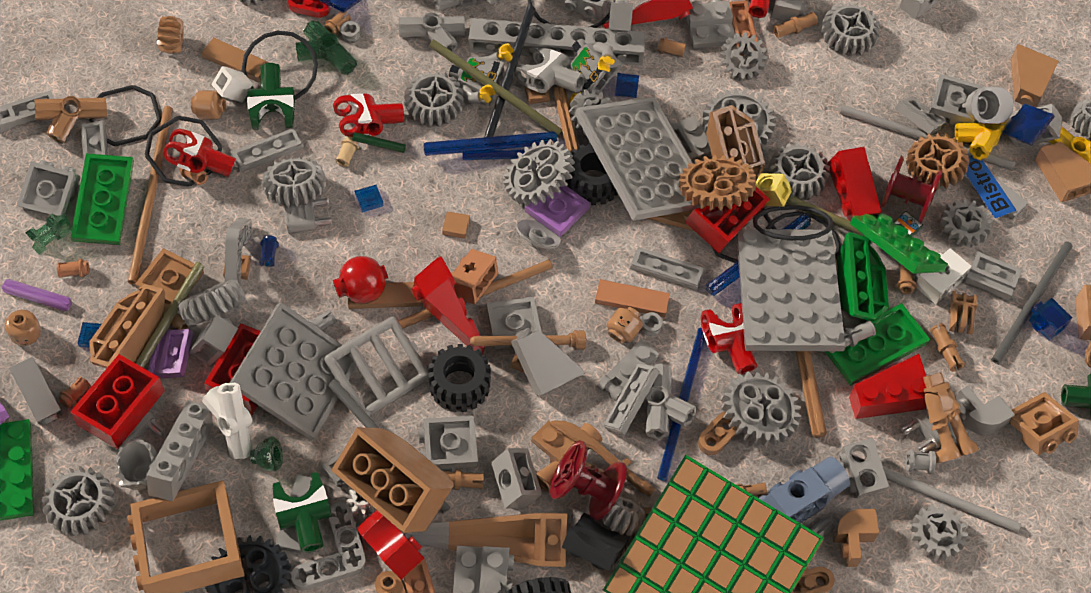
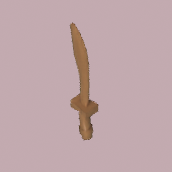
M557 420L550 422L551 426L575 442L579 440L584 441L588 448L596 452L609 465L619 461L625 463L627 468V466L632 464L628 458L622 461L618 460L602 444L577 425L567 421ZM627 468L626 480L638 488L639 492L650 497L655 488Z

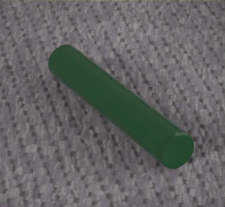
M353 132L352 141L401 153H404L406 149V144Z

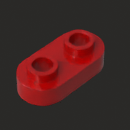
M288 0L289 9L294 13L322 18L331 11L329 0Z

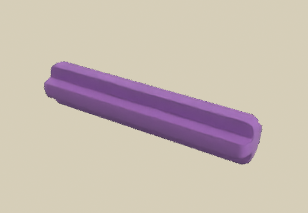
M6 279L2 285L4 293L56 309L68 311L72 305L70 297L11 279Z

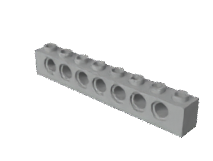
M471 18L469 52L494 54L499 52L500 47L504 44H510L514 48L522 22ZM531 23L520 55L532 57L538 48H547L563 53L570 60H574L577 53L572 45L577 40L583 39L586 44L602 42L611 45L614 49L613 55L622 64L643 65L645 32Z

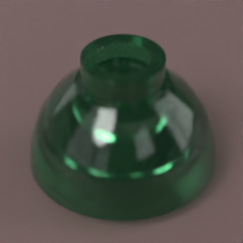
M271 436L258 443L257 447L250 451L252 464H258L260 468L266 471H279L283 464V450L279 440Z

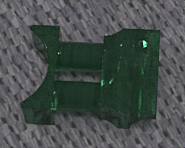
M52 213L46 220L47 223L38 230L32 227L25 232L32 241H35L32 248L39 255L47 250L45 246L51 241L62 239L72 232V227L66 214L55 215Z

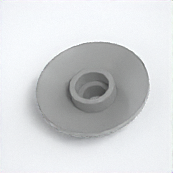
M525 219L519 221L516 226L520 236L533 248L555 249L561 243L558 235L538 221Z

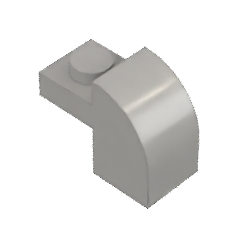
M969 386L961 389L956 397V400L961 405L959 409L963 414L967 415L963 425L977 434H993L1009 425L1015 415L1000 396L983 404Z

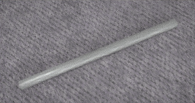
M852 454V458L856 462L861 463L865 461V459ZM883 467L886 478L892 482L1018 533L1021 527L1019 522Z

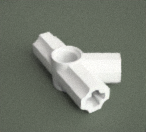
M235 382L224 383L210 389L203 396L202 402L217 418L218 426L226 436L229 456L233 459L249 457L252 446L248 427L252 424V418L249 411L244 407L240 385Z

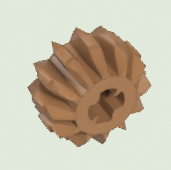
M162 16L160 19L157 44L161 52L169 54L181 52L184 41V22L181 18Z

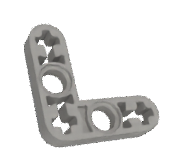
M238 218L227 229L225 282L237 280L241 286L242 247L250 240L252 231L251 219Z
M338 502L330 507L332 517H329V522L339 553L296 566L291 572V581L297 590H309L357 575L365 569L366 558L352 511L346 503ZM339 510L344 514L345 526L342 527L340 526L339 518L335 517L337 515L336 512ZM344 533H351L355 538L352 543L343 544L340 542V537ZM354 550L355 558L359 560L358 566L353 567L352 564H347L351 561L348 551ZM333 564L336 567L335 573L331 576L322 574L321 570L324 565ZM313 568L317 569L319 579L315 580V575H311L314 574ZM304 572L305 575L308 576L306 578L307 582L302 583L301 580L298 579L300 578L299 573Z

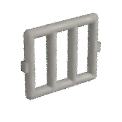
M395 317L386 319L325 356V362L336 380L368 416H371L429 380V370L416 351L419 348L414 340H409ZM390 328L419 375L409 381H406L379 337L380 334ZM369 341L399 386L388 394L385 393L358 350V347ZM348 353L378 399L366 407L337 362L338 359Z

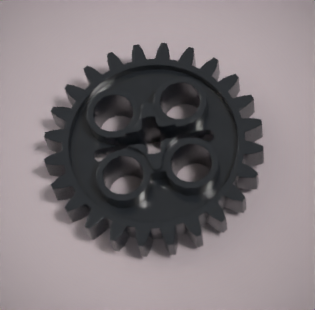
M248 535L246 542H243L240 537L237 538L241 561L246 557V564L250 571L249 577L254 593H284L282 589L290 588L287 579L292 577L289 570L291 565L289 560H287L288 557L285 551L281 552L279 544L274 546L271 539L264 543L262 536H259L255 542L251 535ZM219 548L221 556H212L211 559L216 560L227 557V550ZM263 559L261 563L254 564L256 560ZM244 567L243 577L205 586L207 593H235L238 590H243L242 593H250ZM263 582H269L267 586L259 588Z

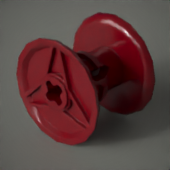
M901 155L887 185L880 208H885L890 195L904 199L906 204L909 201L920 205L923 208L918 222L922 224L936 193L943 170L937 172L932 185L917 180V176L911 178L899 173L904 161V157Z
M579 440L566 451L560 460L551 481L550 495L551 498L558 500L566 496L574 487L578 489V494L591 496L589 513L590 517L597 521L602 519L618 500L626 480L627 468L625 463L618 461L610 465L604 473L598 471L597 466L586 465L588 449L586 443Z

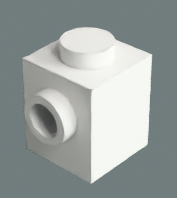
M222 66L212 86L225 100L230 102L235 100L243 103L247 96V89H251L253 83L243 72Z

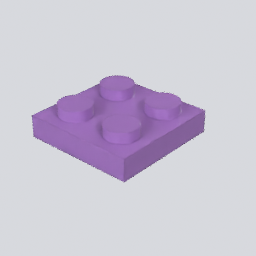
M567 186L560 187L561 193L554 192L553 199L549 196L546 197L545 203L538 200L536 206L532 202L525 206L527 214L559 237L590 209V202Z

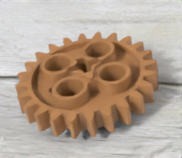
M713 155L712 159L704 156V161L695 159V164L688 163V168H683V174H680L679 180L681 195L686 196V201L692 200L693 206L700 203L701 209L709 206L710 210L718 207L721 211L723 206L732 209V204L741 206V201L747 202L748 196H753V191L756 190V174H754V169H749L748 163L743 164L742 159L735 162L733 156L729 159H726L725 155H722L721 158Z

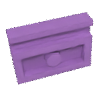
M190 329L167 330L151 356L148 371L161 378L184 377L193 332Z

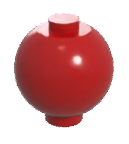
M357 256L343 264L340 269V276L333 280V284L339 298L347 296L351 302L367 304L381 296L386 286L385 279H388V274L385 266H380L375 259L367 256Z

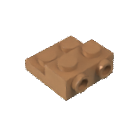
M1046 392L1012 409L1015 415L1010 424L1022 433V442L1037 455L1044 452L1051 454L1057 449L1058 444L1064 441L1071 443L1078 435L1079 420Z

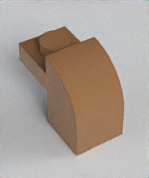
M876 509L852 510L846 513L840 520L834 532L833 543H841L842 559L846 558L847 567H857L861 561L860 542H874L877 538L879 528Z

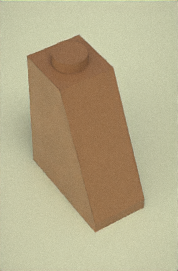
M1017 44L1011 57L1015 102L1027 108H1036L1059 61Z
M1062 142L1052 145L1046 144L1040 148L1035 161L1060 202L1091 193V164Z

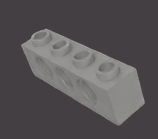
M187 400L146 475L148 495L174 501L213 426L212 412L205 404Z

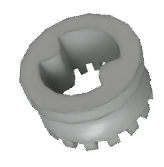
M354 21L344 22L340 27L341 37L346 42H355L361 36L360 26ZM347 30H350V31L355 30L354 33H351V32H347V33H346L345 31H347Z
M653 312L643 315L641 331L647 336L659 334L663 323L660 315ZM649 320L657 323L654 325V328L646 326Z

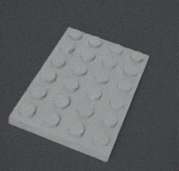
M655 97L578 107L576 109L575 116L633 221L695 210L700 207V203L693 206L692 200L686 201V196L681 195L679 185L680 174H683V168H688V163H692Z
M741 229L737 234L745 351H844L845 339L832 230L828 234L815 239L787 241L771 238L761 234L757 229ZM764 229L774 234L787 236H805L823 231Z

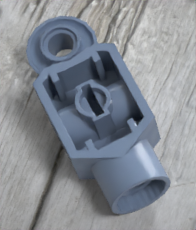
M829 456L805 471L801 469L790 476L789 481L784 484L781 482L775 484L769 490L767 496L762 495L759 499L801 524L820 512L835 495L850 486V479L842 464L834 457Z

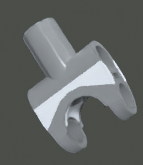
M538 48L533 53L532 57L536 65H519L514 73L520 84L539 93H546L553 85L579 93L585 83V75L570 70L571 60L567 55L547 48ZM538 54L544 57V61L540 59ZM521 71L526 75V78L522 76Z

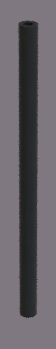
M531 5L527 6L513 48L514 52L511 54L513 57L508 63L501 84L507 91H509L536 10ZM499 95L497 96L483 138V143L486 144L492 143L505 100Z

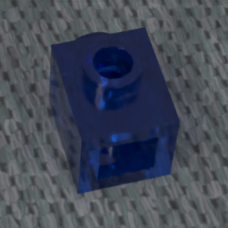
M1050 298L1045 303L1040 301L1031 310L1033 314L1029 322L1035 331L1042 333L1050 341L1066 329L1073 317L1053 298Z

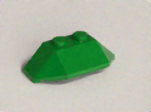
M848 232L845 235L836 261L841 309L851 316L874 321L889 308L886 267L876 250L871 246L872 242L866 236Z

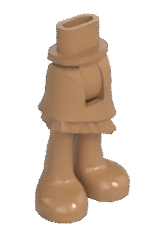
M942 372L923 377L926 388L923 390L928 392L925 394V402L929 423H933L932 431L937 430L941 443V449L935 453L936 463L953 460L978 451L977 443L969 438L960 419L959 413H961L959 407L961 405L950 389L949 382L944 381ZM948 422H950L957 441V445H955V442L951 435Z

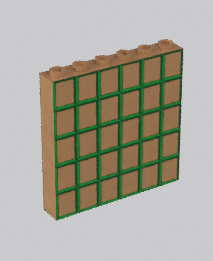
M685 454L603 588V591L606 593H793L822 544L824 537Z

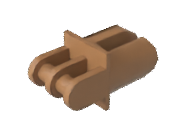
M952 291L950 309L948 311L950 313L949 331H954L957 323V332L963 333L967 323L966 333L969 335L973 334L975 310L978 306L977 295L968 296L964 292L956 294V291Z

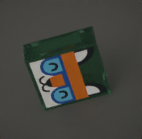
M907 211L903 212L893 221L898 226L906 228L908 234L912 237L923 227V224H919L918 220Z

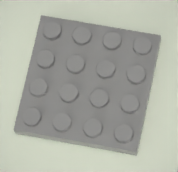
M280 302L275 307L230 383L235 382L239 384L241 393L245 397L312 441L317 437L339 398L328 386L336 378L326 364L325 356L341 347L342 344ZM348 353L338 359L337 362L349 380L357 365Z

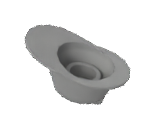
M980 87L967 97L966 103H963L962 107L966 108L970 118L980 123H1002L1011 116L1014 104L1011 94L1006 89L1000 87Z

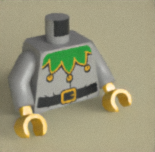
M583 39L577 40L572 45L577 56L571 62V68L573 71L585 75V83L580 93L585 89L588 92L594 89L595 93H600L623 64L613 55L614 49L611 45L602 42L586 44ZM575 92L571 95L569 104L578 93Z
M504 44L500 47L499 52L490 56L469 57L466 62L500 85L504 76L503 61L504 59L507 62L512 60L513 56L510 53H513L514 49L510 44ZM452 65L449 77L454 76V79L458 80L466 101L469 104L480 102L490 106L496 94L492 86H484L456 65Z

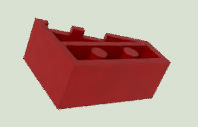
M865 146L838 151L828 161L827 165L830 166L829 173L840 198L844 216L851 221L853 216H863L864 214L879 215L881 208Z
M756 187V190L753 191V196H748L747 202L741 201V206L732 204V209L723 206L721 211L718 207H714L713 210H710L709 206L703 209L699 207L692 211L685 223L713 249L720 253L737 236L738 232L763 209L770 199Z
M920 354L855 384L849 396L855 419L927 409L925 394L928 392L923 390L926 388L923 377H926Z

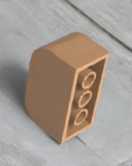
M357 427L331 470L403 533L426 531L454 487L450 477L398 435L381 428Z

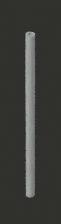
M844 105L840 114L919 139L920 136L926 139L928 135L926 132ZM964 145V148L967 149L968 156H971L972 154L969 153L970 147ZM989 154L988 158L982 159L1013 170L1015 161Z

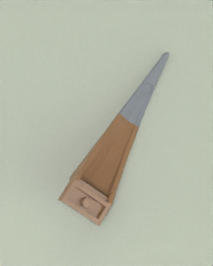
M537 512L431 523L426 531L404 533L408 538L413 536L421 545L454 551H457V546L509 548V554L514 555L515 562L536 566L566 567V549L562 548L567 534V513Z

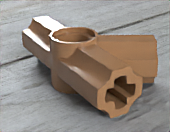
M67 96L64 99H35L34 101L36 120H53L46 135L61 143H65L77 119L107 118L106 98ZM73 105L77 108V111L69 113L65 110V107Z

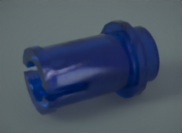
M266 235L260 241L262 249L259 264L263 266L265 262L266 267H273L275 265L276 248L279 247V242L275 236Z

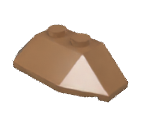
M733 105L710 112L706 135L712 157L716 155L717 158H721L722 155H725L726 159H729L733 156L735 162L742 159L743 164L748 163L749 169H754L757 181L760 173L763 172L765 161L754 120Z
M143 284L139 287V290L130 293L116 303L90 340V362L92 364L107 368L118 354L136 363L163 318L164 289Z

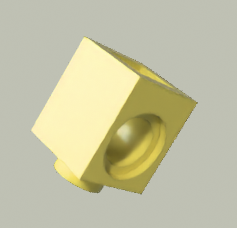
M760 173L756 181V187L770 199L765 206L784 207L792 190L784 174Z

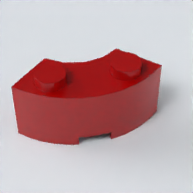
M378 510L357 527L360 535L401 580L424 559V556L419 551L422 548L421 544L413 536L408 538Z

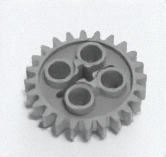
M735 89L734 94H731L729 90H726L725 96L718 93L717 99L711 97L710 103L706 104L702 125L705 126L704 132L706 133L710 112L729 105H733L738 110L742 106L743 113L755 122L760 145L761 143L766 145L774 132L775 116H772L773 109H768V102L761 103L762 96L757 99L754 98L755 92L747 95L744 89L742 94H739L738 90Z
M550 139L546 144L544 140H541L539 146L534 142L531 149L525 147V153H517L518 159H511L513 166L506 167L509 173L504 174L506 180L503 184L506 186L505 190L513 201H517L518 204L524 203L526 206L532 202L536 206L538 200L545 203L546 197L549 196L553 199L554 192L561 193L560 187L567 186L565 180L572 179L570 172L575 170L572 166L575 161L572 159L573 155L564 144L561 145L559 141L554 143Z
M748 371L744 377L739 374L736 380L732 379L724 390V395L721 398V401L724 402L721 410L727 411L724 419H731L728 426H736L738 428L736 434L745 433L744 440L752 437L754 444L758 440H762L763 445L766 446L770 440L773 445H776L779 440L783 443L787 437L790 438L798 427V421L801 418V415L798 414L801 406L795 405L798 398L790 396L793 392L792 389H784L785 382L780 385L777 383L778 377H774L771 380L768 373L761 377L758 371L755 372L754 376Z

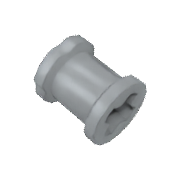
M912 449L907 451V471L924 470L930 474L934 473L936 466V454L934 451H929V453L914 452Z

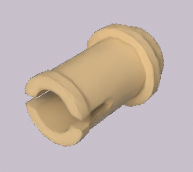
M352 137L343 139L341 150L335 162L338 165L348 167L354 152L359 149V142L352 141Z

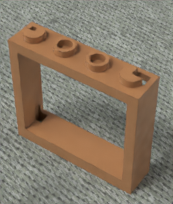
M224 480L179 491L174 501L155 497L130 504L132 515H128L127 518L130 530H134V535H130L132 548L134 551L137 550L138 554L133 556L136 571H140V576L136 577L139 591L144 590L145 593H183L244 576L230 501ZM218 504L228 556L151 576L143 522Z

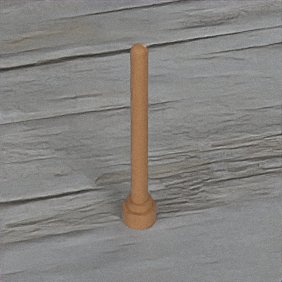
M574 330L568 335H545L555 345H568L573 347L574 350H584L586 347L587 339L584 330ZM473 336L470 339V343L473 346H512L511 341L516 339L517 336Z

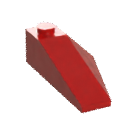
M648 0L632 10L631 25L672 19L677 16L680 20L691 14L689 10L693 9L690 0ZM609 21L604 24L605 29H609Z
M440 256L414 277L412 292L417 301L421 300L423 306L468 346L471 345L470 339L473 336H480L472 318L467 319L463 297L457 298L454 288L456 282L442 256ZM473 346L474 351L479 349L482 352V356L484 355L485 346Z

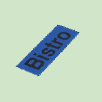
M973 155L969 156L968 171L965 175L993 217L996 219L1017 211L984 161L974 159Z

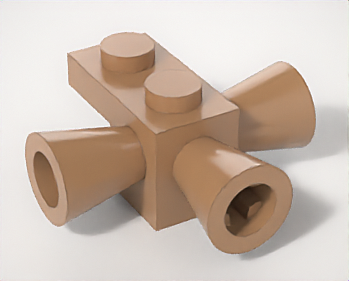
M548 420L532 436L531 442L550 457V464L536 473L539 486L544 491L550 493L551 481L555 470L566 451L575 441L551 426ZM584 423L581 429L585 430L599 443L602 442L603 439L598 430L592 425Z

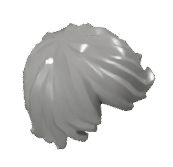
M135 438V440L125 442L123 448L119 449L120 452L116 455V466L118 468L116 476L121 479L119 482L120 487L132 490L148 489L146 475L158 452L152 444Z

